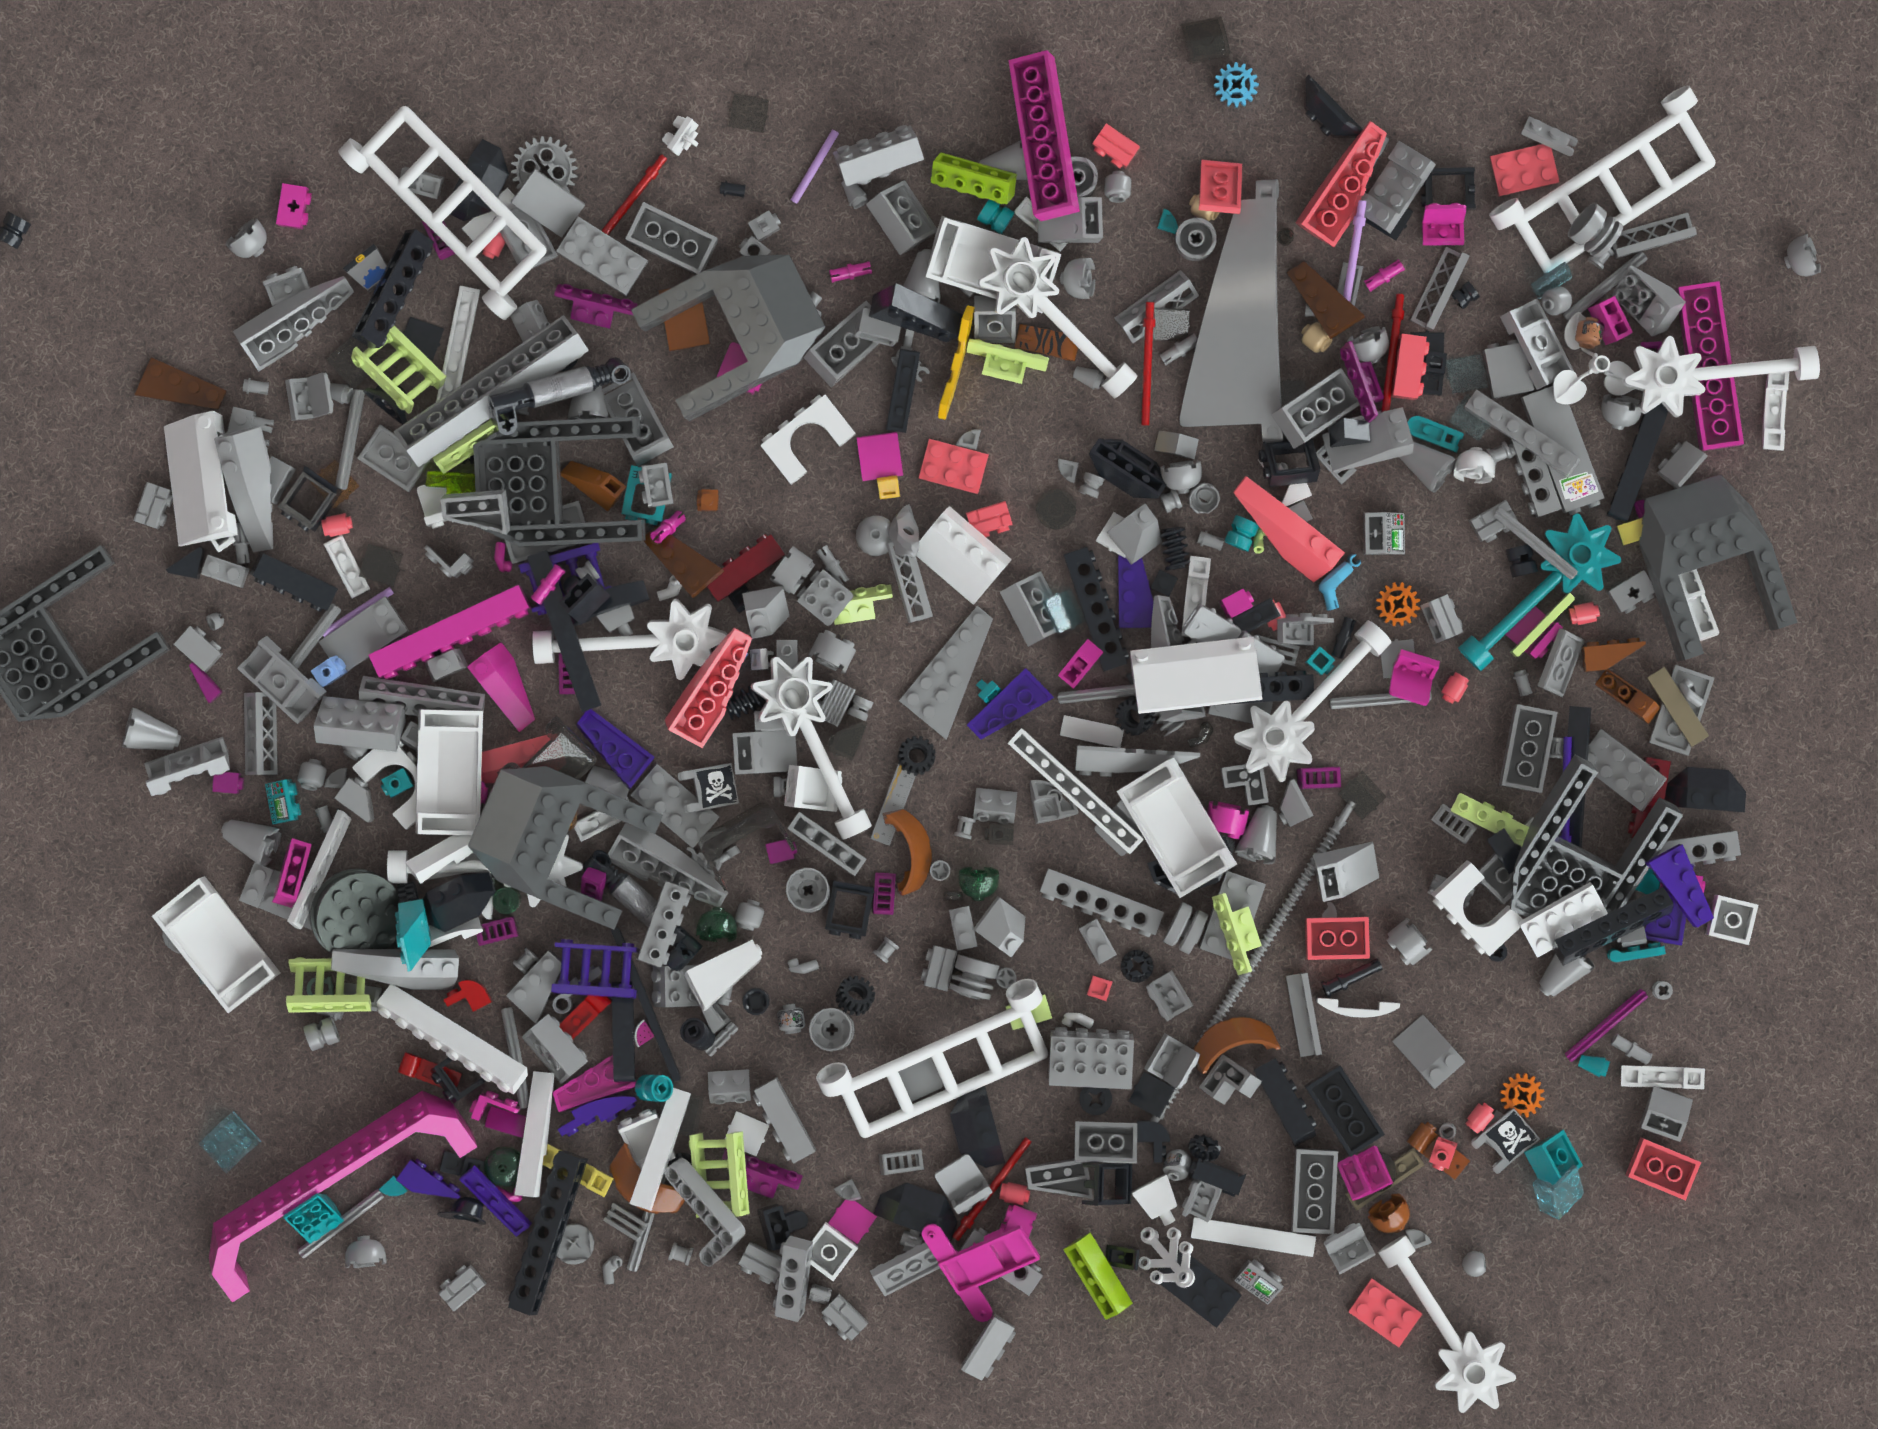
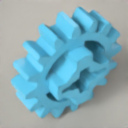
M1235 62L1233 68L1227 64L1226 71L1222 68L1219 71L1222 76L1216 75L1215 77L1219 81V83L1214 84L1215 88H1219L1215 94L1216 96H1222L1220 102L1227 100L1228 107L1231 103H1234L1235 108H1238L1239 103L1246 106V100L1253 101L1251 94H1257V91L1254 89L1259 86V83L1254 82L1257 75L1251 76L1253 69L1245 70L1246 64H1243L1241 68L1238 67L1237 62ZM1240 72L1242 74L1240 76H1233L1231 73ZM1242 79L1239 86L1241 89L1235 88L1230 91L1233 85L1232 81L1236 83ZM1247 79L1249 80V83H1250V89H1249V91H1248V89L1245 87V81H1246ZM1223 80L1228 84L1225 92L1223 90ZM1237 94H1239V95L1242 97V98H1231L1232 95H1237Z

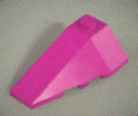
M502 642L467 666L519 732L535 720L515 660Z

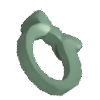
M328 976L327 979L324 978V983L328 984L329 991L324 995H334L332 977ZM316 977L312 978L307 984L306 991L308 995H313L311 986L316 982Z

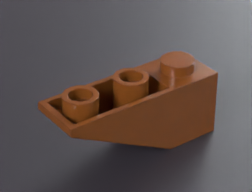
M570 461L561 471L563 478L606 511H609L616 504L627 487L609 473L574 461Z
M1640 638L1627 639L1628 643H1619V640H1609L1607 645H1599V642H1587V647H1582L1584 672L1607 670L1644 646L1646 641L1640 642Z
M1609 669L1605 670L1595 684L1647 724L1651 722L1660 710V706L1652 698Z

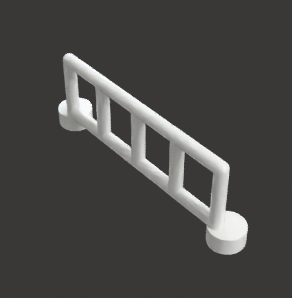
M1684 86L1673 91L1661 101L1668 116L1526 209L1522 207L1518 198L1510 199L1497 206L1489 214L1497 230H1502L1515 224L1542 271L1546 274H1551L1585 251V244L1578 245L1574 243L1550 259L1528 221L1558 202L1572 225L1579 215L1568 196L1572 192L1599 176L1620 214L1614 217L1615 221L1620 222L1624 226L1715 166V159L1687 113V110L1698 102L1690 86ZM1679 123L1701 161L1671 180L1649 142ZM1639 149L1660 188L1630 206L1609 168Z
M400 107L363 147L355 140L349 138L338 150L344 161L359 173H363L370 166L490 288L482 296V299L498 317L506 320L517 309V305L507 293L546 254V247L409 107ZM405 121L430 147L398 178L375 155V152ZM439 156L464 182L432 213L408 187ZM473 190L497 217L466 247L442 221ZM507 225L532 251L500 282L476 256Z
M1032 979L1019 980L1007 989L1006 997L1011 1006L1010 1009L852 1078L844 1063L837 1062L825 1066L816 1076L822 1093L828 1097L842 1095L860 1136L868 1138L1048 1057V1050L1031 1013V1010L1035 1009L1042 1001V994L1036 981ZM1021 1018L1034 1051L1001 1065L987 1032ZM976 1037L990 1070L956 1084L943 1051ZM931 1057L945 1090L912 1104L898 1071ZM887 1077L901 1109L868 1124L854 1091Z

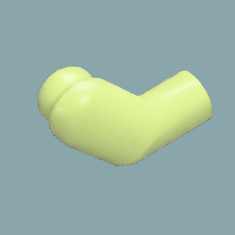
M1261 528L1258 529L1253 538L1254 552L1258 554L1264 551L1263 536H1266Z

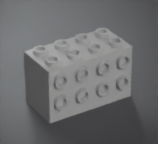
M1055 1027V1030L1050 1031L1049 1085L1132 1089L1133 1034H1129L1127 1030H1117V1033H1108L1109 1030L1096 1029V1032H1088L1086 1028H1076V1031H1067L1065 1027Z

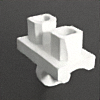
M677 116L673 122V125L678 128L677 133L673 135L668 132L662 139L667 148L679 156L682 150L685 149L687 151L690 145L698 146L699 143L694 139L698 135L695 130L699 125L688 116L686 118Z

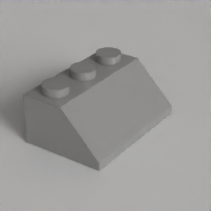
M905 180L880 192L866 204L899 255L913 249L937 232L936 226Z
M1041 571L1000 591L1028 647L1069 626Z
M547 1014L529 1029L522 1038L549 1071L554 1073L555 1078L560 1084H562L586 1064L588 1060L584 1051L572 1043V1037L567 1032L564 1033L558 1020Z
M1075 1121V1162L1137 1164V1123Z
M993 1314L961 1364V1370L981 1381L984 1376L988 1378L994 1369L991 1365L995 1359L999 1361L1005 1352L1002 1349L1006 1342L1010 1343L1016 1334L1014 1332L1015 1326L998 1315Z

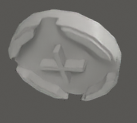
M581 1224L566 1225L557 1256L567 1264L576 1265L583 1263L591 1256L594 1250L593 1235L587 1227Z

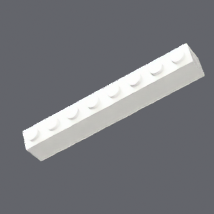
M1023 728L1008 742L1016 752L1129 854L1144 840L1139 833Z
M390 984L377 1001L380 1015L387 1019L390 1017L402 1029L407 1028L412 1031V1034L418 1039H425L434 1049L443 1050L450 1059L454 1061L459 1060L468 1070H475L487 1082L492 1081L497 1084V1087L503 1092H510L514 1095L528 1076L527 1067L395 985Z

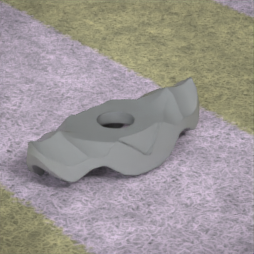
M908 504L893 518L889 528V537L894 543L896 555L915 558L919 550V529L910 504ZM903 529L909 530L912 535L907 534Z

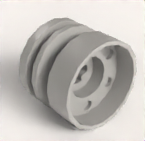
M1593 203L1586 207L1574 220L1569 229L1568 237L1578 245L1585 244L1584 250L1590 252V255L1597 259L1614 245L1623 230V225L1615 221V218L1612 216L1606 218L1607 212L1598 204Z
M802 868L796 870L786 883L788 900L796 909L802 912L813 913L821 910L830 898L831 888L828 880L816 869ZM813 886V895L808 894L805 896L804 887L809 888Z
M958 954L955 968L963 973L962 976L952 975V979L960 981V984L950 983L949 989L969 998L990 1000L991 994L983 992V988L993 990V986L985 981L986 978L996 979L999 965Z
M827 1008L814 1015L810 1022L809 1033L813 1043L820 1049L838 1051L847 1047L853 1040L855 1027L849 1014L840 1009ZM832 1024L838 1028V1032H834V1036H832L831 1032H828V1028Z

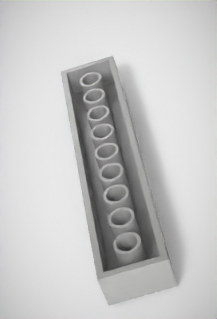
M563 315L393 432L417 467H420L491 418L488 403L489 396L523 387L527 382L550 377L558 371L565 369L574 360L581 358L589 350Z

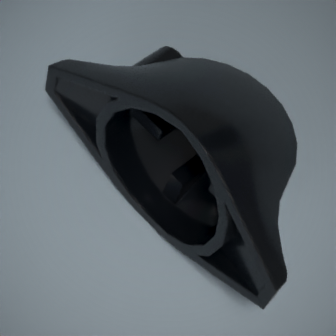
M379 385L375 389L366 388L363 391L377 406L403 425L408 422L405 410H401L396 405L395 400ZM398 386L405 394H407L401 386Z

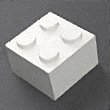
M1714 895L1711 908L1714 919L1708 921L1705 935L1749 945L1758 905Z
M825 1222L811 1240L813 1241L811 1265L834 1281L857 1251L858 1246Z

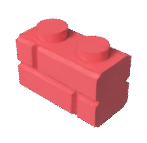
M1107 123L1092 143V146L1095 147L1093 150L1101 157L1108 156L1112 159L1110 162L1119 169L1121 167L1126 169L1140 149L1139 145Z
M1006 501L966 513L968 522L985 537H989V532L997 530L998 534L1009 531V526L1013 525Z

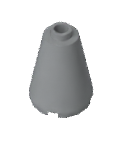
M1021 140L979 162L983 165L1017 174L1016 180H1028Z
M923 249L917 253L903 287L940 304L939 281L925 277L932 250Z
M599 385L595 391L572 397L567 416L568 420L609 418L602 386Z
M1413 441V454L1399 458L1429 491L1435 493L1445 482L1444 479L1447 474L1452 472L1456 459L1453 456Z
M132 708L125 728L126 736H123L122 747L173 750L174 746L178 747L181 735H178L177 729L137 708Z
M1262 805V807L1256 809L1244 835H1242L1236 846L1235 853L1239 857L1253 862L1264 860L1263 864L1275 863L1277 813L1273 811V807Z
M231 819L225 822L221 829L223 838L262 867L271 862L272 859L269 856L273 850L276 853L281 840V833L278 832L280 829L266 825Z
M1555 953L1539 982L1541 985L1539 989L1548 997L1550 995L1556 996L1591 972L1595 965L1589 957L1586 959L1585 956H1582L1562 966Z

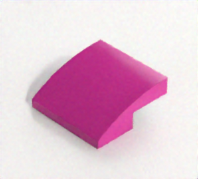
M897 432L856 437L862 481L896 475L903 476Z
M1372 1146L1358 1155L1354 1154L1337 1163V1167L1352 1200L1370 1195L1393 1183L1377 1146Z

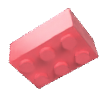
M1409 334L1399 335L1391 397L1416 400L1418 396L1422 395L1424 383H1420L1421 376L1425 375L1427 363L1423 362L1424 355L1426 356L1429 351V342H1426L1427 337Z
M1369 917L1305 918L1307 960L1370 958Z
M1640 1137L1625 1175L1686 1201L1701 1162Z

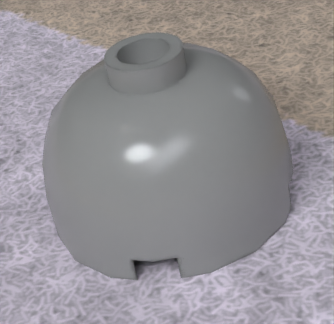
M256 218L255 221L252 219L243 225L235 235V239L231 236L226 242L228 249L236 256L249 258L254 255L256 258L265 250L263 246L266 243L267 234L263 225Z
M1808 234L1794 239L1787 248V256L1784 257L1787 268H1792L1796 274L1805 277L1821 272L1820 263H1815L1817 261V252L1812 239L1808 238Z
M1091 258L1074 259L1066 265L1064 272H1061L1060 282L1064 284L1067 293L1074 298L1090 299L1089 297H1092L1094 294L1095 279L1092 281L1091 270H1095V265Z
M1379 326L1370 327L1361 331L1364 334L1358 338L1349 337L1347 342H1353L1358 359L1362 362L1371 361L1372 364L1379 362L1389 347V339L1385 327L1382 330Z
M1612 394L1604 395L1601 408L1602 415L1607 422L1612 424L1613 428L1623 430L1624 427L1636 424L1642 414L1640 410L1641 404H1639L1640 400L1621 395L1622 398L1616 399L1611 398Z
M1193 461L1170 463V468L1165 469V465L1160 467L1161 477L1167 484L1166 486L1171 490H1178V494L1189 493L1190 488L1195 487L1202 477L1201 461H1197L1195 465H1193Z
M876 515L865 518L859 523L856 530L858 547L870 556L887 554L886 544L892 542L889 537L891 522L885 517Z
M370 1236L357 1237L358 1241L352 1242L345 1252L346 1268H349L350 1264H353V1268L376 1266L374 1263L382 1261V1265L387 1263L384 1247L377 1240L370 1239Z

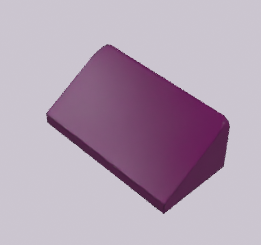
M491 1106L484 1127L523 1138L527 1116Z

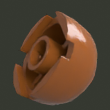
M1391 1194L1392 1198L1384 1204L1380 1200L1368 1212L1370 1214L1368 1219L1372 1225L1383 1233L1401 1232L1410 1217V1209L1405 1198L1401 1194Z

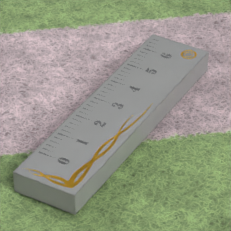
M899 764L870 838L889 846L894 836L895 828L891 824L884 823L882 813L904 809L916 777L914 773L909 775L907 770L903 771L901 769L902 766H899Z

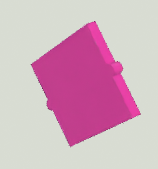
M844 1200L841 1206L836 1208V1213L828 1224L858 1244L864 1234L869 1232V1227L877 1216L856 1201Z

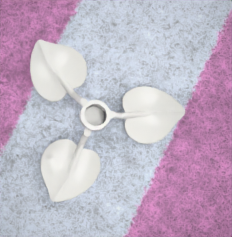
M1580 312L1575 313L1565 327V342L1570 349L1576 350L1581 348L1583 352L1593 358L1589 361V370L1579 377L1572 370H1564L1556 375L1553 382L1554 400L1560 404H1572L1581 400L1586 393L1587 387L1580 380L1592 373L1598 374L1603 372L1607 375L1604 378V386L1612 395L1620 396L1634 390V388L1623 384L1626 377L1635 373L1627 364L1621 361L1610 363L1606 356H1598L1597 353L1579 346V343L1575 340L1578 322L1586 320V317Z

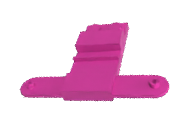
M929 1224L922 1229V1237L938 1261L939 1267L957 1295L961 1297L973 1318L979 1322L991 1319L993 1311L978 1286L1040 1260V1255L1021 1225L1007 1231L1001 1228L985 1235L984 1241L977 1244L974 1242L972 1246L959 1252L955 1251L939 1226Z

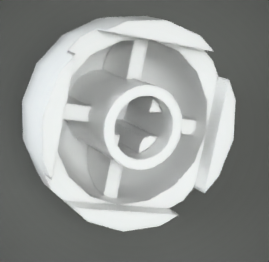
M1472 447L1457 457L1454 466V476L1463 482L1464 477L1476 479L1474 483L1479 484L1491 482L1492 477H1495L1494 460L1482 448Z

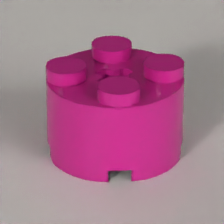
M1209 801L1207 814L1218 833H1228L1227 837L1239 839L1240 835H1244L1249 809L1246 808L1245 812L1240 811L1241 806L1223 802L1213 805V801Z
M1009 1205L1004 1218L1006 1224L1001 1223L999 1229L1003 1228L1004 1231L1021 1225L1029 1238L1033 1228L1032 1223L1035 1221L1037 1213L1017 1205Z

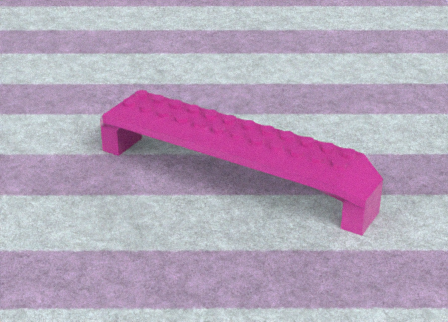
M421 1091L214 1222L209 1252L211 1273L229 1299L234 1302L250 1292L247 1275L236 1261L241 1242L415 1132L445 1136L459 1158L477 1148L472 1130L454 1104Z

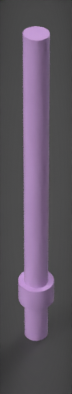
M1358 200L1356 216L1353 218L1354 231L1343 296L1349 302L1351 300L1362 227L1365 226L1366 221L1364 215L1367 201Z

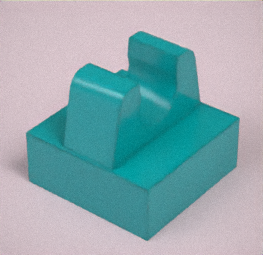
M981 679L976 684L981 690L978 696L987 705L1002 691L993 681L986 684Z

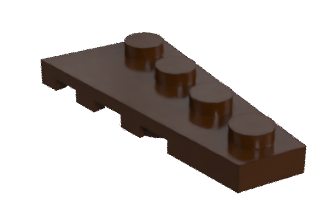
M1302 262L1287 272L1330 339L1365 318L1362 312L1306 262Z
M151 358L135 395L219 410L227 391Z
M655 526L645 535V544L692 598L696 597L724 572L722 568L672 535H668L661 543H655L654 541L658 536L652 540L651 533L659 526Z

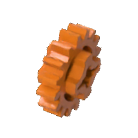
M1394 582L1391 589L1386 585V592L1379 591L1382 597L1381 599H1376V602L1380 603L1376 610H1381L1382 612L1379 614V618L1386 617L1384 623L1392 621V626L1394 627L1399 622L1400 626H1404V621L1410 624V617H1417L1414 611L1420 610V607L1416 606L1420 599L1414 598L1417 591L1410 592L1412 586L1409 585L1407 588H1404V583L1401 582L1399 587H1397ZM1393 591H1402L1399 596L1395 597L1389 594ZM1408 596L1411 600V608L1407 606L1406 599ZM1403 597L1401 600L1403 608L1394 610L1395 604L1393 601H1398ZM1385 601L1389 603L1390 610L1388 611V613L1386 612L1384 607ZM1402 612L1406 614L1403 618H1394L1397 613Z
M1516 1073V1079L1509 1076V1083H1502L1506 1088L1505 1090H1500V1093L1504 1094L1500 1101L1506 1102L1503 1108H1510V1110L1517 1104H1524L1525 1109L1515 1107L1514 1109L1520 1116L1524 1113L1527 1118L1530 1111L1536 1114L1535 1108H1542L1539 1101H1544L1545 1098L1541 1097L1540 1094L1545 1091L1538 1088L1541 1082L1534 1083V1076L1528 1079L1527 1073H1524L1521 1078ZM1518 1082H1528L1530 1085L1521 1087ZM1512 1088L1514 1090L1513 1097L1509 1099V1091ZM1517 1088L1522 1092H1527L1525 1094L1526 1101L1517 1098L1520 1096ZM1535 1092V1100L1532 1103L1531 1097L1532 1094Z

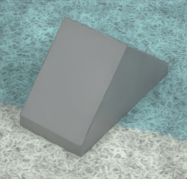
M1158 431L1154 451L1195 459L1199 439L1180 433Z

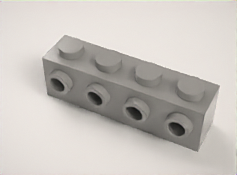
M667 881L664 882L637 960L661 968L662 964H667L670 953H667L669 945L673 946L677 936L674 930L676 925H681L684 914H681L683 906L687 907L691 897L688 894L689 889Z

